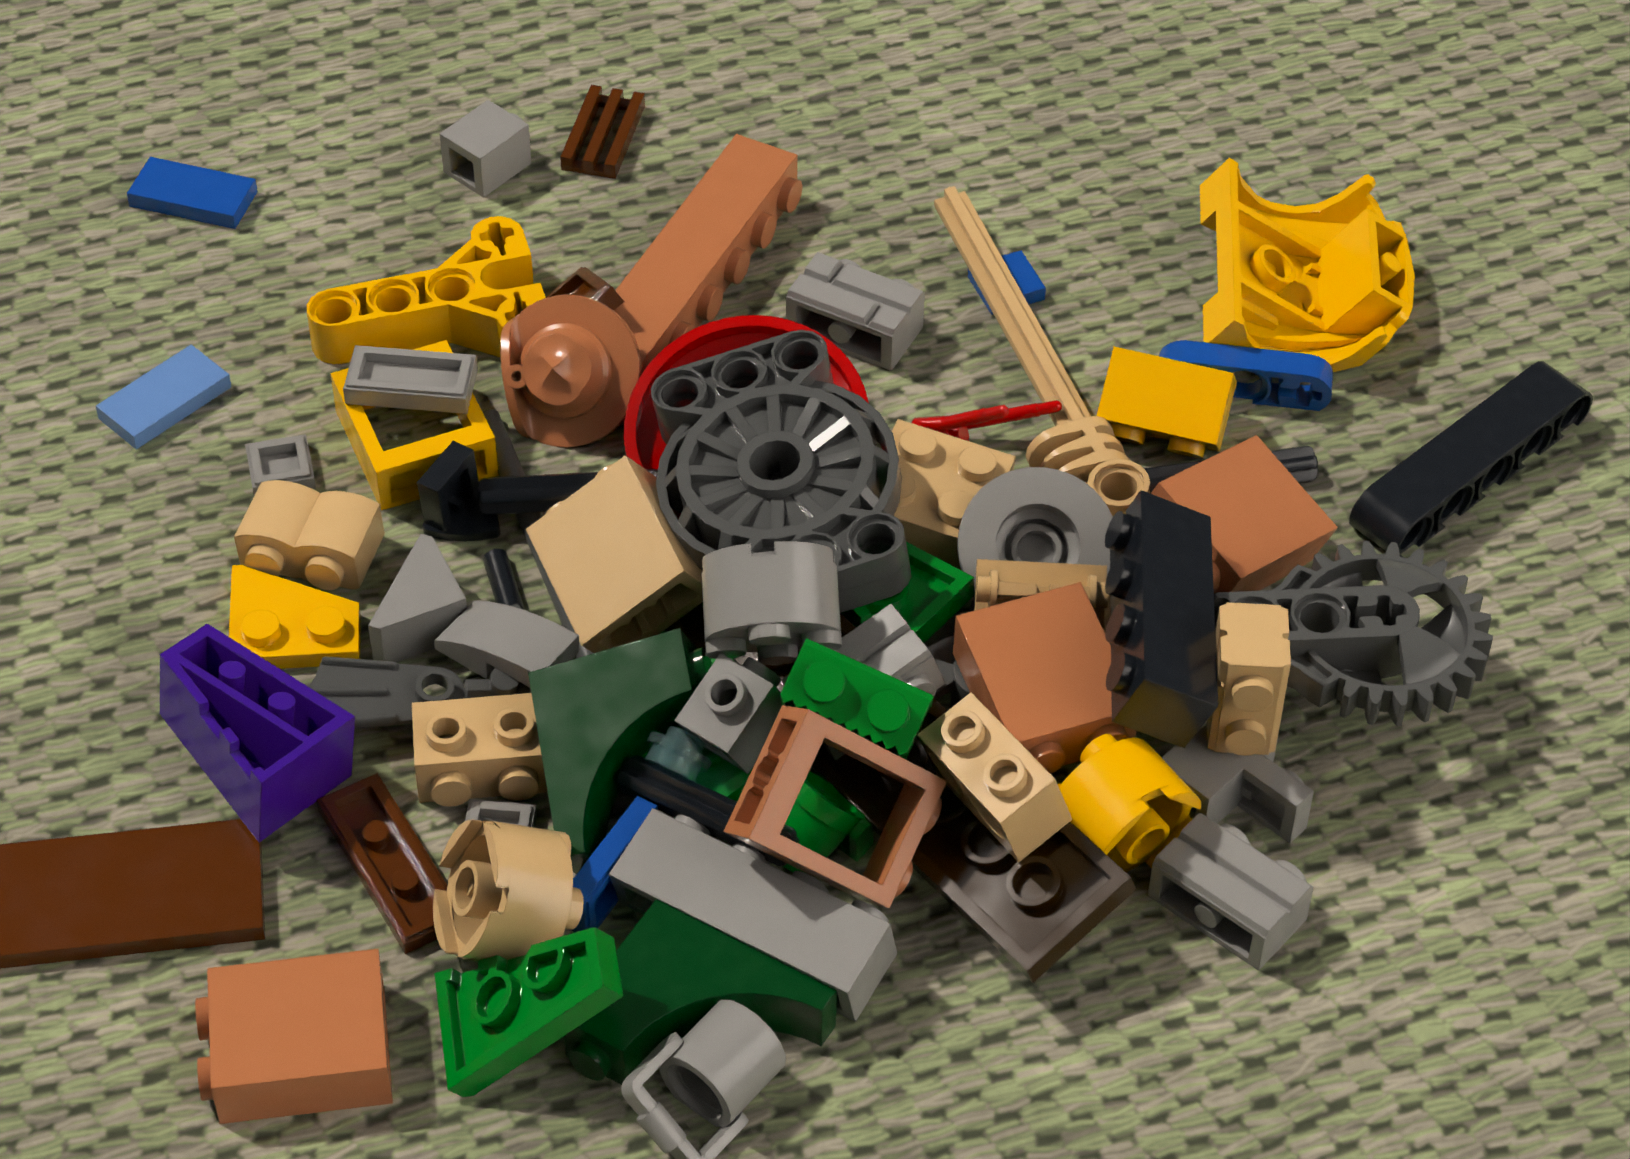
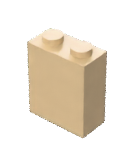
M626 455L617 462L601 469L594 479L564 501L554 504L543 517L526 529L575 633L579 635L581 646L593 653L658 635L703 602L701 576L703 570L699 569L676 538L660 509L656 487L657 477Z

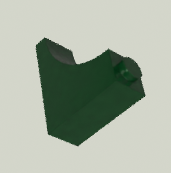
M680 628L528 672L554 831L565 832L570 837V857L572 870L575 874L579 872L607 835L611 811L620 790V784L617 782L619 770L624 767L627 758L637 755L642 757L661 738L679 727L674 720L712 666L711 659L706 656V649L704 647L697 648Z
M656 899L616 950L623 997L566 1034L564 1042L566 1056H568L573 1067L582 1075L595 1081H601L604 1077H607L622 1085L624 1079L663 1039L674 1032H677L683 1038L720 1000H732L744 1005L757 1014L772 1031L790 1034L822 1046L836 1027L837 990Z

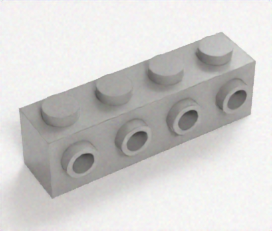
M652 808L609 873L621 904L644 915L656 899L837 990L836 1013L854 1022L858 1019L897 955L891 924L888 918L876 907L860 900H854L852 904H849L830 895L828 889L811 875L801 871H794L792 875H789L771 866L765 860V856L758 850L740 842H736L732 847L711 837L709 830L700 822L683 814H678L674 819Z

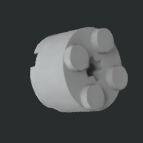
M778 541L774 542V551L752 554L750 543L715 550L703 557V572L701 576L707 657L717 659L719 654L722 653L728 658H736L746 655V652H757L758 662L761 664L780 665L796 661L798 649L802 648L806 638L832 650L842 647L838 573L835 556L830 547L808 542Z

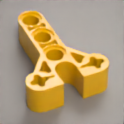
M503 216L489 217L474 225L471 231V239L436 269L340 286L318 292L307 303V318L313 353L325 363L345 364L351 362L355 345L413 350L447 340L448 344L454 343L501 358V332L505 324L529 305L546 298L541 282L533 283L532 256L522 227L511 218Z

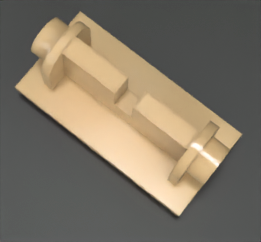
M977 559L974 611L1081 582L1104 630L1105 608L1107 609L1109 604V595L1105 592L1107 565Z

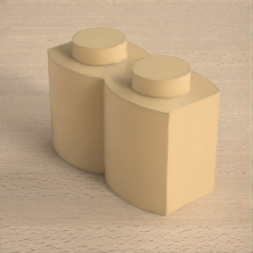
M271 480L261 482L234 539L240 565L278 577L279 575L293 578L300 577L323 590H335L339 587L355 590L361 587L385 531L380 504L370 498L344 491L319 493L312 488L298 483Z

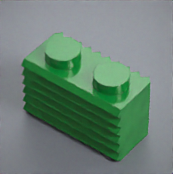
M806 638L780 693L781 706L786 705L809 709L907 760L934 698L932 694Z

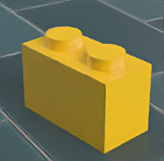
M1114 346L1096 416L1103 417L1110 423L1114 431V437L1119 441L1143 445L1147 435L1169 440L1167 450L1170 452L1203 459L1205 449L1220 451L1237 381L1232 372Z

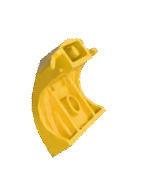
M1228 158L1200 185L1201 225L1216 231L1218 292L1203 305V341L1206 343L1312 354L1325 359L1331 365L1333 372L1362 366L1385 347L1396 331L1409 319L1413 308L1415 274L1408 240L1402 224L1396 221H1387L1378 202L1370 194L1376 185L1375 179L1369 174H1365L1339 194L1315 204L1292 206L1270 202L1258 196L1241 177L1238 162L1231 158Z

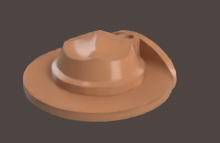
M555 295L529 305L520 314L509 320L501 332L500 351L504 390L513 424L519 434L550 446L579 447L605 438L623 423L631 393L642 374V362L639 347L632 331L614 310L588 297Z

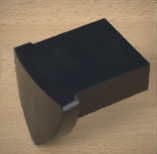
M452 441L417 481L424 519L422 527L425 535L447 541L461 542L481 541L500 536L501 531L497 514H483L479 507V479L473 449Z

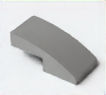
M474 600L434 640L436 650L487 679L491 672L497 668L530 687L528 672L572 660L579 653L578 634L534 613L490 601Z

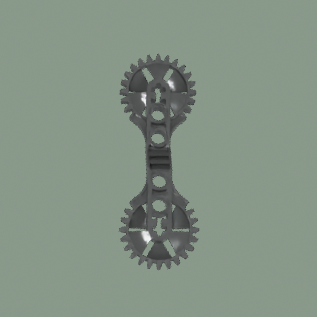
M1364 541L1361 555L1355 556L1343 544L1337 545L1334 562L1326 556L1317 553L1314 555L1312 569L1297 565L1290 571L1284 581L1273 590L1217 592L1214 594L1215 632L1219 606L1226 604V602L1281 605V607L1288 609V640H1290L1291 666L1287 686L1295 689L1319 708L1334 699L1341 701L1340 716L1343 718L1351 714L1356 707L1365 709L1367 724L1371 725L1377 720L1379 712H1388L1396 726H1402L1405 711L1412 710L1421 721H1429L1432 704L1450 713L1453 710L1455 697L1469 699L1474 681H1482L1493 640V635L1488 634L1492 619L1491 614L1480 612L1483 601L1482 594H1465L1468 577L1461 575L1447 579L1445 574L1448 562L1444 559L1430 567L1422 564L1424 550L1420 548L1414 551L1409 558L1400 557L1399 548L1395 542L1390 543L1385 554H1377L1370 541ZM1378 580L1382 581L1383 585L1363 586L1362 581ZM1425 594L1444 609L1431 621L1419 628L1420 608L1413 597ZM975 601L971 602L969 612L974 611ZM958 611L924 643L933 655L946 682L945 685L936 690L934 699L938 700L951 691L950 708L970 693L953 655L956 615H960ZM1402 672L1403 685H1383L1382 678L1393 677Z

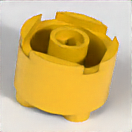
M1111 734L1097 737L1081 753V764L1062 783L1058 784L1073 819L1070 822L1126 873L1144 862L1152 868V863L1156 856L1174 838H1178L1180 832L1192 820L1189 816L1192 807L1201 810L1200 798L1149 743L1142 738L1132 737L1117 741Z

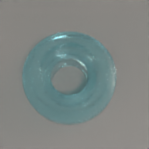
M669 726L665 735L651 732L646 741L651 746L645 758L647 763L665 767L683 776L688 781L695 782L699 772L707 773L712 764L706 756L701 754L706 744L694 735L677 727Z

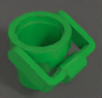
M810 770L785 823L795 829L800 840L799 844L826 858L836 848H839L856 862L874 844L873 825L865 819L866 816L850 804L825 777ZM789 864L783 866L792 872L801 871Z

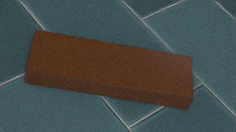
M378 773L318 798V811L404 953L407 954L437 940L433 921L434 890L447 891V884Z

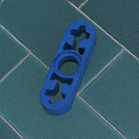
M1187 340L1169 343L1159 353L1160 357L1227 372L1249 371L1255 373L1260 379L1252 383L1237 382L1233 396L1235 398L1253 399L1252 404L1320 411L1330 403L1332 398L1333 369L1325 359L1316 355ZM1272 377L1279 378V383H1272ZM1300 382H1308L1310 385H1300Z

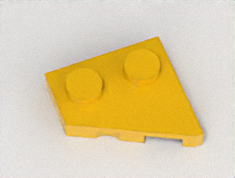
M232 565L229 637L279 669L319 667L324 656L360 659L361 613L359 602L244 565Z

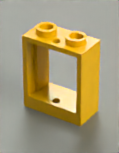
M447 340L413 349L453 353ZM349 368L330 373L336 413L373 494L380 504L381 511L419 500L417 481L452 441L474 450L479 481L484 477L499 476L495 436L473 392L468 413H456L463 428L383 451L364 411L376 406L345 404L343 387Z

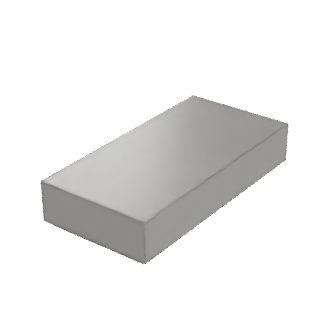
M355 345L343 387L345 404L467 414L478 371L477 356L472 354Z

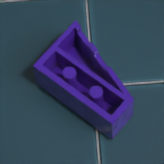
M205 624L160 654L159 714L259 843L315 803L318 798L323 797L352 776L355 716L209 624Z

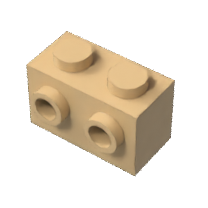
M531 693L412 703L414 767L419 803L435 802L442 806L452 807L464 804L472 798L502 796L512 801H523L532 798L537 793L548 792Z

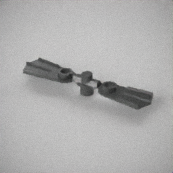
M328 656L322 658L317 674L309 688L354 715L355 729L412 724V703L531 693L530 687L497 668L491 672L490 679H464L463 684L458 675L442 667ZM437 684L444 687L446 692L440 696H430L423 690L429 685Z

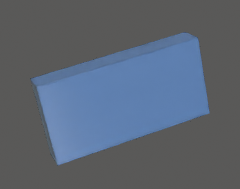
M189 345L97 404L98 419L137 450L230 389V375L193 345Z

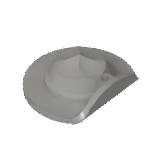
M1047 467L1016 469L988 482L968 504L958 532V559L961 570L974 577L973 597L975 598L977 559L1107 565L1108 575L1110 570V549L1105 547V535L1113 516L1106 503L1084 481L1067 472Z

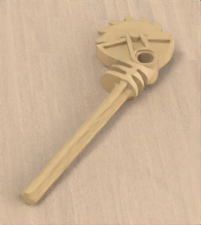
M955 186L944 189V197L934 201L935 209L1042 403L1054 400L1062 403L1060 412L1049 414L1055 426L1040 433L1027 447L1026 459L1029 466L1047 467L1067 472L1093 488L1106 503L1112 516L1118 511L1125 512L1141 490L1150 493L1148 473L1141 465L1131 461L1125 455L1121 442L1114 437V431L1110 423L1103 417L1090 415L966 192L958 193ZM1109 595L1108 608H1105V633L1111 616V595Z

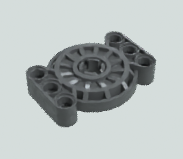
M807 330L791 331L673 368L662 373L654 381L651 388V396L661 437L666 443V447L660 457L656 479L660 509L672 532L699 569L703 570V557L715 550L751 543L753 554L774 551V542L797 541L820 544L833 550L838 573L840 613L892 597L900 593L909 584L911 568L904 527L899 519L894 516L900 503L902 474L893 433L880 412L859 395L833 383L827 345L819 334ZM779 472L782 478L769 480L768 475ZM672 509L681 513L679 519H677Z

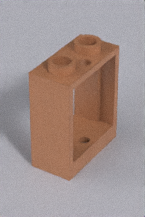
M782 705L723 832L861 901L890 908L894 898L905 890L913 872V862L911 860L923 834L931 830L940 815L942 808L940 796L947 781L809 709ZM822 742L904 784L863 876L780 835Z

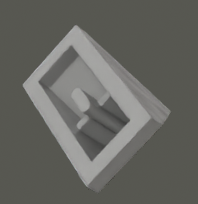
M420 534L368 624L373 660L399 662L435 649L434 640L467 608L466 597L432 536Z

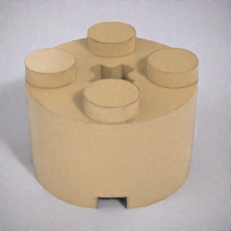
M472 819L461 823L446 844L439 867L451 868L447 891L434 890L433 921L440 947L448 954H456L458 958L479 962V960L495 955L509 960L526 955L533 944L561 937L565 929L572 930L576 928L583 913L584 901L581 890L573 887V870L570 857L571 840L569 835L565 832L490 820L480 821Z

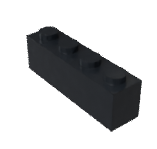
M1141 490L1125 512L1118 511L1113 516L1105 535V547L1110 549V570L1106 578L1105 592L1111 595V616L1105 633L1107 642L1111 643V665L1106 677V689L1111 691L1112 722L1185 748L1218 707L1211 517Z

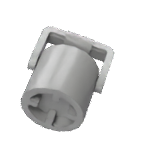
M720 1000L683 1038L677 1032H674L663 1039L624 1079L621 1091L624 1099L638 1114L637 1122L665 1154L670 1153L675 1159H715L746 1126L749 1119L742 1110L785 1066L786 1054L775 1033L757 1014L735 1001ZM659 1067L664 1083L678 1101L715 1127H720L699 1151L687 1140V1134L659 1101H655L642 1086Z

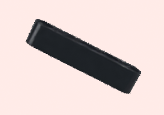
M1544 361L1534 363L1371 484L1353 506L1349 517V524L1385 551L1391 542L1397 543L1400 557H1403L1401 554L1415 544L1420 547L1443 530L1445 526L1441 523L1454 513L1461 516L1486 496L1482 492L1492 484L1497 483L1500 486L1524 468L1525 465L1521 462L1534 452L1537 455H1541L1562 439L1564 435L1560 432L1572 423L1579 426L1590 411L1593 403L1592 394Z

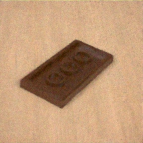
M241 819L0 844V969L265 940L262 841L260 843L257 841Z

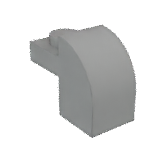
M1203 727L1185 748L1176 745L1162 757L1201 800V810L1194 807L1191 809L1189 816L1192 819L1198 813H1201L1218 824L1234 808L1239 806L1289 843L1307 828L1314 791L1306 786L1297 774L1275 764V752L1269 753V755L1254 754L1249 756L1215 752L1208 748L1207 727Z

